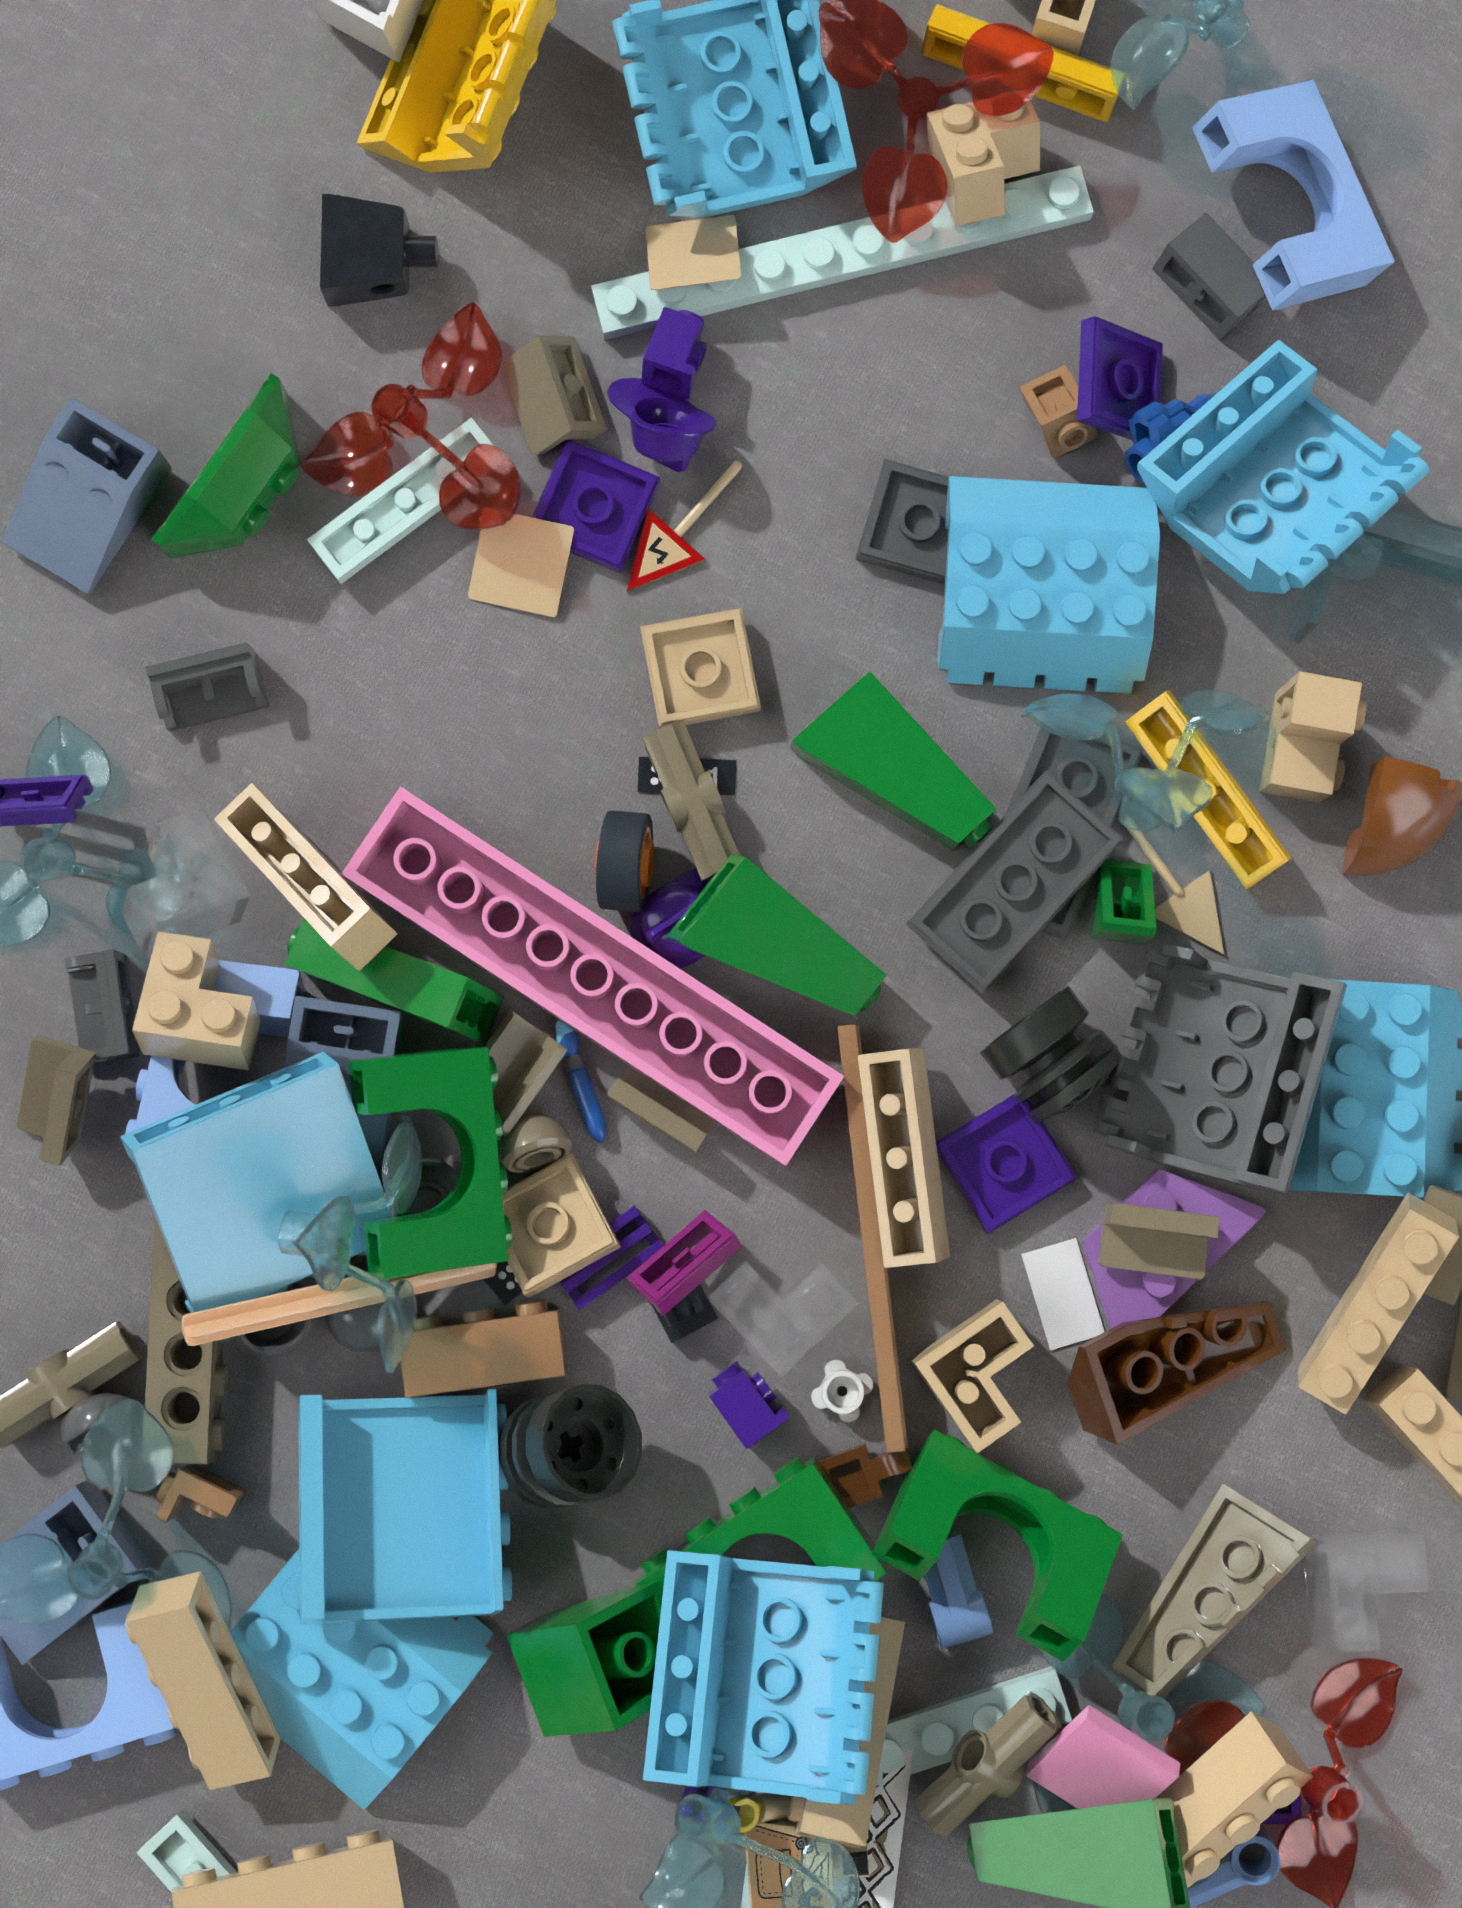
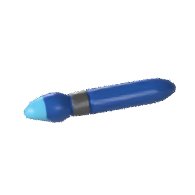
M561 1020L557 1021V1042L567 1048L563 1060L584 1123L592 1138L599 1143H603L607 1136V1125L588 1069L585 1067L586 1064L581 1053H579V1038L572 1027Z

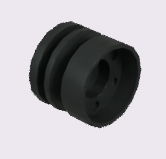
M1069 985L1010 1027L980 1052L1000 1080L1022 1070L1029 1077L1014 1095L1018 1103L1023 1102L1038 1091L1042 1094L1044 1098L1027 1112L1028 1117L1034 1124L1053 1115L1065 1113L1097 1090L1105 1082L1112 1069L1124 1058L1118 1049L1114 1047L1094 1059L1090 1052L1106 1039L1107 1035L1103 1030L1094 1032L1081 1040L1077 1037L1074 1031L1083 1023L1089 1012Z
M580 1384L522 1403L508 1417L500 1437V1463L507 1483L521 1499L539 1508L559 1509L579 1503L602 1500L621 1492L635 1476L642 1457V1432L634 1411L621 1395L603 1385Z

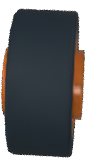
M613 810L606 813L597 844L595 859L597 902L601 909L640 912L644 909L653 877L655 859L653 823L650 814Z

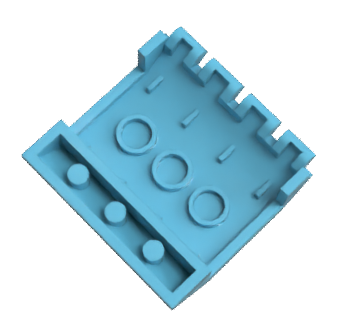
M647 0L630 4L629 10L623 13L622 17L612 21L620 58L633 61V63H629L622 68L631 108L644 110L645 112L634 118L643 159L656 160V164L646 168L654 205H666L669 216L706 218L803 196L857 169L819 0H713L662 12L660 0Z
M1279 339L1138 462L1137 470L1173 532L1247 591L1285 594L1290 588L1303 589L1328 566L1327 559H1336L1363 534L1362 526L1371 527L1398 502L1397 494L1405 495L1430 472L1427 463L1420 458L1422 447L1398 429L1390 436L1387 449L1385 450L1313 396L1311 392L1317 368Z
M949 476L945 529H948L943 626L939 631L937 653L938 669L947 670L946 683L983 685L984 673L993 672V686L1034 688L1036 675H1044V689L1085 691L1087 678H1095V692L1131 694L1133 682L1144 681L1154 635L1160 528L1157 504L1148 488Z
M1335 980L1346 983L1347 988L1289 1191L1405 1197L1407 1193H1410L1419 1199H1424L1428 1187L1432 1185L1451 1192L1453 1190H1462V1154L1454 1153V1143H1462V1101H1456V1091H1462V1049L1457 1048V1040H1462V1002H1459V991L1432 985Z
M299 1549L230 1631L281 1740L363 1810L369 1806L396 1776L492 1655V1652L485 1645L494 1634L474 1616H461L456 1621L451 1617L300 1624Z
M667 1550L643 1780L694 1787L715 1786L807 1798V1801L854 1805L855 1794L866 1795L869 1753L860 1752L859 1743L860 1740H871L874 1694L864 1693L865 1681H876L879 1635L869 1634L870 1623L880 1624L884 1587V1583L873 1582L874 1571L835 1566L819 1567L737 1559L721 1555Z

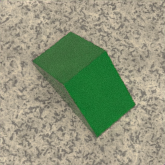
M1106 859L1097 872L1091 939L1142 945L1155 937L1157 929L1151 864Z

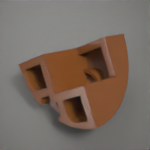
M1386 756L1371 765L1362 825L1348 834L1342 874L1351 876L1383 874L1406 866L1422 856L1442 837L1454 818L1462 796V783L1459 780L1440 778V771L1437 769Z

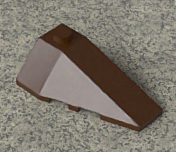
M1266 1301L1122 1322L1078 1347L1067 1384L1083 1431L1119 1445L1286 1351L1272 1305Z

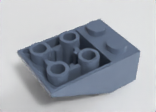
M70 397L42 440L1 542L85 594L90 595L172 467L159 449L75 398Z
M295 996L286 1047L285 1067L324 1052L339 1064L352 1100L348 1060L402 1054L408 1016L399 1011ZM392 1113L375 1115L357 1114L376 1171L383 1172Z
M92 1479L75 1485L0 1544V1635L22 1665L154 1565Z

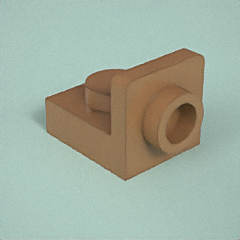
M1066 364L1019 387L1026 406L1043 434L1047 449L1052 458H1057L1071 450H1075L1098 437L1096 427L1077 421L1078 384Z
M188 1464L179 1469L177 1474L170 1471L163 1481L156 1496V1501L162 1503L156 1518L167 1523L176 1517L186 1497L192 1500L190 1507L196 1512L212 1519H219L220 1515L228 1518L239 1510L248 1490L201 1467Z

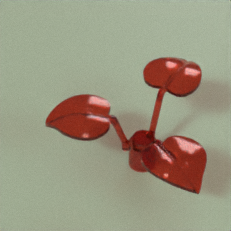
M829 0L821 4L818 10L820 49L827 71L838 83L848 88L862 89L876 84L882 77L885 69L899 86L896 94L897 108L903 116L908 118L905 152L893 146H882L876 149L869 157L862 175V194L868 215L880 234L889 242L896 243L928 223L943 206L947 194V177L938 160L929 154H914L918 120L927 118V112L935 111L940 96L971 87V98L974 107L982 114L1003 116L1019 110L1037 94L1047 79L1054 51L1051 45L1018 26L1008 23L989 24L974 32L963 48L961 63L969 77L936 87L932 81L925 77H913L907 80L892 62L906 49L908 33L901 17L891 7L877 0Z
M474 302L467 304L445 323L429 344L422 360L421 370L424 382L433 389H418L412 384L408 385L406 389L399 384H387L381 387L374 395L371 403L373 415L366 412H353L335 422L325 433L317 447L300 463L302 469L315 481L331 491L348 496L367 495L389 479L392 473L393 463L386 450L392 448L395 444L393 433L405 439L419 436L456 468V470L450 472L444 478L439 490V504L448 520L456 526L467 530H483L504 526L510 521L518 508L521 495L519 474L511 458L493 445L479 444L471 449L463 462L426 429L428 412L426 406L419 400L449 399L455 390L462 395L473 396L484 391L495 380L502 364V349L495 332L488 323L481 308Z
M1377 1658L1347 1660L1329 1669L1318 1681L1311 1699V1710L1318 1720L1328 1725L1324 1730L1323 1738L1334 1766H1318L1309 1769L1313 1778L1300 1788L1304 1801L1310 1806L1308 1809L1309 1817L1299 1816L1291 1819L1282 1829L1276 1843L1281 1860L1279 1870L1283 1876L1295 1887L1316 1897L1331 1908H1338L1352 1876L1358 1849V1829L1355 1819L1360 1814L1363 1805L1360 1790L1346 1779L1351 1770L1343 1762L1335 1737L1347 1747L1363 1748L1371 1746L1384 1735L1394 1715L1397 1687L1403 1672L1400 1666L1387 1660ZM1224 1700L1202 1702L1191 1708L1167 1731L1166 1738L1164 1739V1750L1167 1755L1180 1762L1179 1775L1187 1770L1245 1717L1238 1707Z

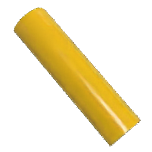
M936 4L927 24L921 54L928 58L1018 91L1026 90L1029 95L1103 122L1109 121L1126 76L1125 72Z
M1170 690L1162 693L1125 721L1246 889L1292 858Z

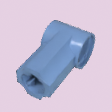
M960 1532L948 1534L938 1560L924 1575V1580L927 1583L931 1597L928 1606L941 1649L993 1634L984 1597L980 1587L976 1588L961 1534Z
M1260 1825V1830L1252 1839L1236 1845L1220 1860V1865L1213 1874L1204 1879L1197 1880L1187 1889L1191 1908L1246 1884L1254 1886L1264 1885L1275 1878L1281 1862L1279 1851L1263 1826ZM1259 1843L1265 1846L1264 1853L1257 1861L1247 1863L1239 1860V1853L1247 1844Z

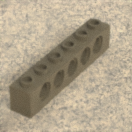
M155 1215L142 1462L208 1464L216 1460L218 1451H224L226 1446L227 1421L225 1418H219L220 1397L227 1396L230 1381L229 1366L222 1364L223 1343H229L231 1337L200 1344L202 1359L195 1368L189 1367L182 1362L179 1355L180 1345L185 1340L181 1327L182 1317L190 1312L183 1306L182 1294L184 1289ZM183 1392L191 1393L199 1402V1414L194 1421L185 1420L177 1411V1400Z

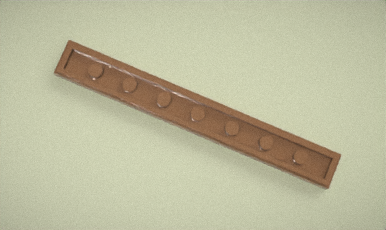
M856 1024L837 1026L886 1452L905 1451V1448H908L888 1274L887 1268H884L858 1063V1055L862 1054L859 1026L856 1027Z

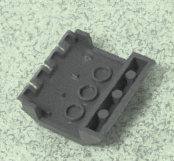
M1165 943L1162 954L1145 951L1135 986L1150 991L1151 996L1150 999L1132 995L1120 1036L1137 1041L1136 1047L1132 1049L1121 1045L1117 1046L1118 1051L1124 1058L1110 1072L1106 1086L1122 1091L1120 1100L1103 1095L1093 1131L1108 1136L1106 1147L1158 1164L1252 1189L1288 1194L1347 984L1298 972H1293L1291 978L1215 962L1205 959L1192 949Z

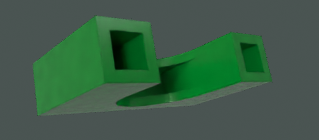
M463 1047L348 1060L352 1103L356 1114L375 1115L426 1109L437 1114L451 1127L456 1135L461 1152V1167L457 1182L450 1194L440 1204L422 1213L363 1221L368 1275L381 1279H390L508 1261L507 1247L511 1246L513 1236L510 1220L504 1215L502 1194H505L507 1191L508 1181L503 1163L499 1162L497 1141H500L502 1138L503 1127L501 1116L498 1110L494 1109L492 1088H495L497 1085L498 1073L494 1058L489 1056L488 1047Z
M934 1429L915 1453L911 1463L913 1468L905 1476L872 1551V1555L920 1581L938 1560L955 1518L967 1514H983L1001 1520L1014 1529L1023 1539L1031 1553L1035 1569L1034 1586L1015 1635L1064 1662L1086 1639L1123 1534L1107 1526L1099 1517L1086 1514L1060 1500L1054 1492L1046 1488L1037 1487L1019 1477L1006 1465L991 1461L967 1448L959 1439L944 1435Z
M799 1456L790 1460L773 1473L777 1482L760 1493L755 1486L749 1488L728 1504L732 1510L731 1513L716 1523L711 1516L703 1519L684 1534L688 1542L675 1550L722 1556L729 1547L745 1537L769 1533L784 1536L796 1542L808 1553L816 1566H835L874 1571L873 1582L887 1574V1563L872 1555L875 1547L874 1542L851 1508L847 1506L843 1496L835 1484L833 1485L816 1456H813L805 1463H803ZM667 1546L662 1547L640 1564L644 1572L639 1575L634 1584L635 1586L659 1580L663 1590L667 1550H669Z

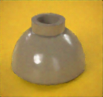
M529 1105L507 1136L503 1135L500 1144L501 1163H503L505 1169L514 1173L540 1171L567 1156L573 1147V1143L562 1124L554 1118L542 1114L538 1105Z

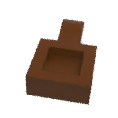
M866 1443L818 1459L819 1464L833 1485L835 1484L849 1508L883 1497L879 1480L901 1474L913 1468L907 1448L901 1452L887 1453L885 1451L871 1458Z

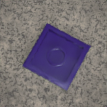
M1096 316L1081 320L1077 421L1132 440L1128 420L1133 418L1137 411L1152 402L1161 403L1163 343Z
M566 439L532 518L572 526L574 533L570 553L621 574L647 511L661 483V479L652 473Z
M1015 1094L936 1141L938 1155L987 1234L1078 1179L1044 1123L1041 1121L1034 1124L1028 1117L1027 1112L1033 1107L1029 1099L1027 1098L1023 1102L1018 1103L1014 1098Z

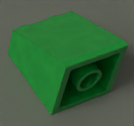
M659 1580L548 1612L506 1634L544 1737L616 1731L650 1711L663 1596Z

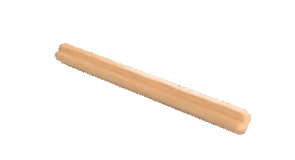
M492 1263L390 1279H381L368 1275V1273L185 1314L182 1317V1333L187 1345L196 1346L490 1278L495 1275L497 1264Z

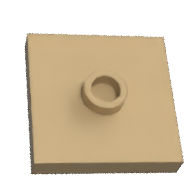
M742 608L640 626L659 728L670 723L684 721L685 725L761 711Z
M572 1153L507 1188L506 1193L502 1194L504 1215L510 1220L513 1236L511 1246L507 1247L508 1263L524 1295L528 1298L621 1248L576 1157Z

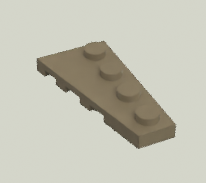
M1222 1484L1111 1667L1152 1696L1162 1700L1317 1542L1230 1487Z

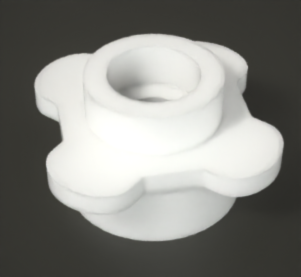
M831 1360L824 1367L826 1375L820 1387L815 1388L811 1393L812 1402L818 1409L829 1408L833 1412L838 1413L840 1419L844 1422H853L860 1415L859 1406L863 1401L864 1395L869 1394L873 1389L872 1379L866 1373L856 1374L846 1369L845 1364L841 1360ZM839 1386L847 1388L846 1395L840 1396L837 1394Z

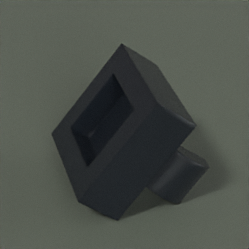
M701 1284L664 1316L651 1304L671 1344L718 1319Z

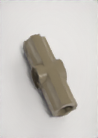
M684 721L670 723L643 737V742L652 767L663 789L660 792L676 832L682 833L703 883L714 877L731 854H741L723 817V814H726L718 789L710 772L704 771Z
M120 1321L106 1326L71 1351L69 1349L63 1350L45 1360L26 1374L27 1379L0 1395L1 1448L16 1443V1441L30 1434L49 1419L53 1418V1420H56L66 1415L76 1403L96 1395L94 1390L143 1360L138 1344Z
M1030 1692L1024 1695L986 1733L972 1730L963 1735L954 1748L951 1760L952 1765L915 1800L918 1814L928 1823L931 1830L945 1838L990 1796L1004 1799L1013 1794L1023 1778L1024 1763L1062 1728L1057 1714L1050 1709L1044 1699Z

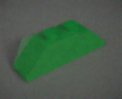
M273 373L269 374L248 407L166 521L152 537L153 543L170 559L241 546L249 535L253 537L262 530L269 517L267 509L277 495L286 494L294 485L299 474L297 467L300 464L289 397L280 378Z

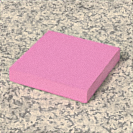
M1088 1705L1028 1761L1026 1776L1072 1806L1081 1809L1155 1799L1179 1777L1180 1762Z

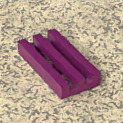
M704 1210L631 1273L627 1280L634 1291L638 1294L641 1293L643 1298L650 1305L653 1304L656 1310L664 1316L735 1254L742 1245L733 1232Z

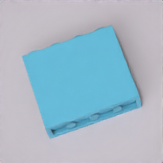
M324 1052L120 1136L127 1155L135 1164L188 1299L185 1301V1304L190 1313L282 1293L287 1290L288 1285L303 1278L324 1276L332 1272L337 1267V1263L354 1255H367L363 1221L393 1217L340 1066Z
M488 1389L485 1395L322 1400V1395H300L298 1403L300 1624L498 1615L503 1611V1601H511L512 1573L510 1567L502 1568L501 1545L510 1544L509 1512H500V1491L507 1490L508 1483L500 1463V1458H498V1436H501L507 1415L505 1404H497L496 1389Z

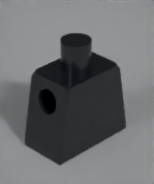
M322 194L320 289L327 306H341L404 296L409 291V267H438L439 251L437 236L410 235V225L404 208L340 195Z

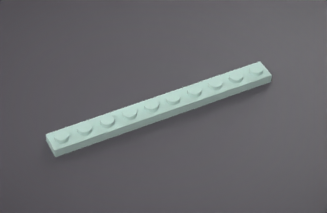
M1081 165L1004 184L1005 215L955 227L944 199L741 248L739 249L742 274L740 279L651 290L648 271L591 285L604 340L655 328L663 307L676 311L687 310L699 316H704L1089 221L1094 211Z

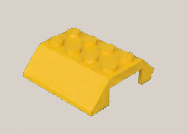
M424 0L400 62L398 63L390 59L356 144L365 150L429 173L490 168L492 162L501 151L502 136L510 116L519 105L520 91L528 71L537 60L538 46L547 24L555 15L557 0Z

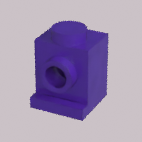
M663 307L643 357L642 384L688 400L690 399L693 390L694 372L700 370L707 349V342L700 340L705 323L699 315L687 310L676 311Z
M735 1361L711 1379L716 1388L709 1392V1398L746 1449L790 1418L783 1405L776 1410L771 1408L769 1403L777 1397L760 1373L757 1372L752 1377H749L738 1361Z

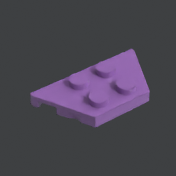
M1155 1169L1121 1202V1204L1220 1217L1218 1238H1209L1206 1271L1267 1213L1260 1205L1161 1169ZM1102 1222L1081 1241L1088 1265L1091 1267L1096 1281L1097 1294L1101 1305L1104 1307L1110 1329L1122 1322L1160 1317L1198 1280L1100 1266L1098 1264Z

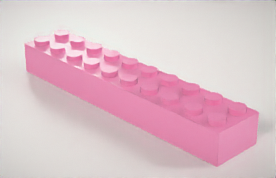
M401 786L341 873L349 882L783 1167L788 1164L844 1077Z

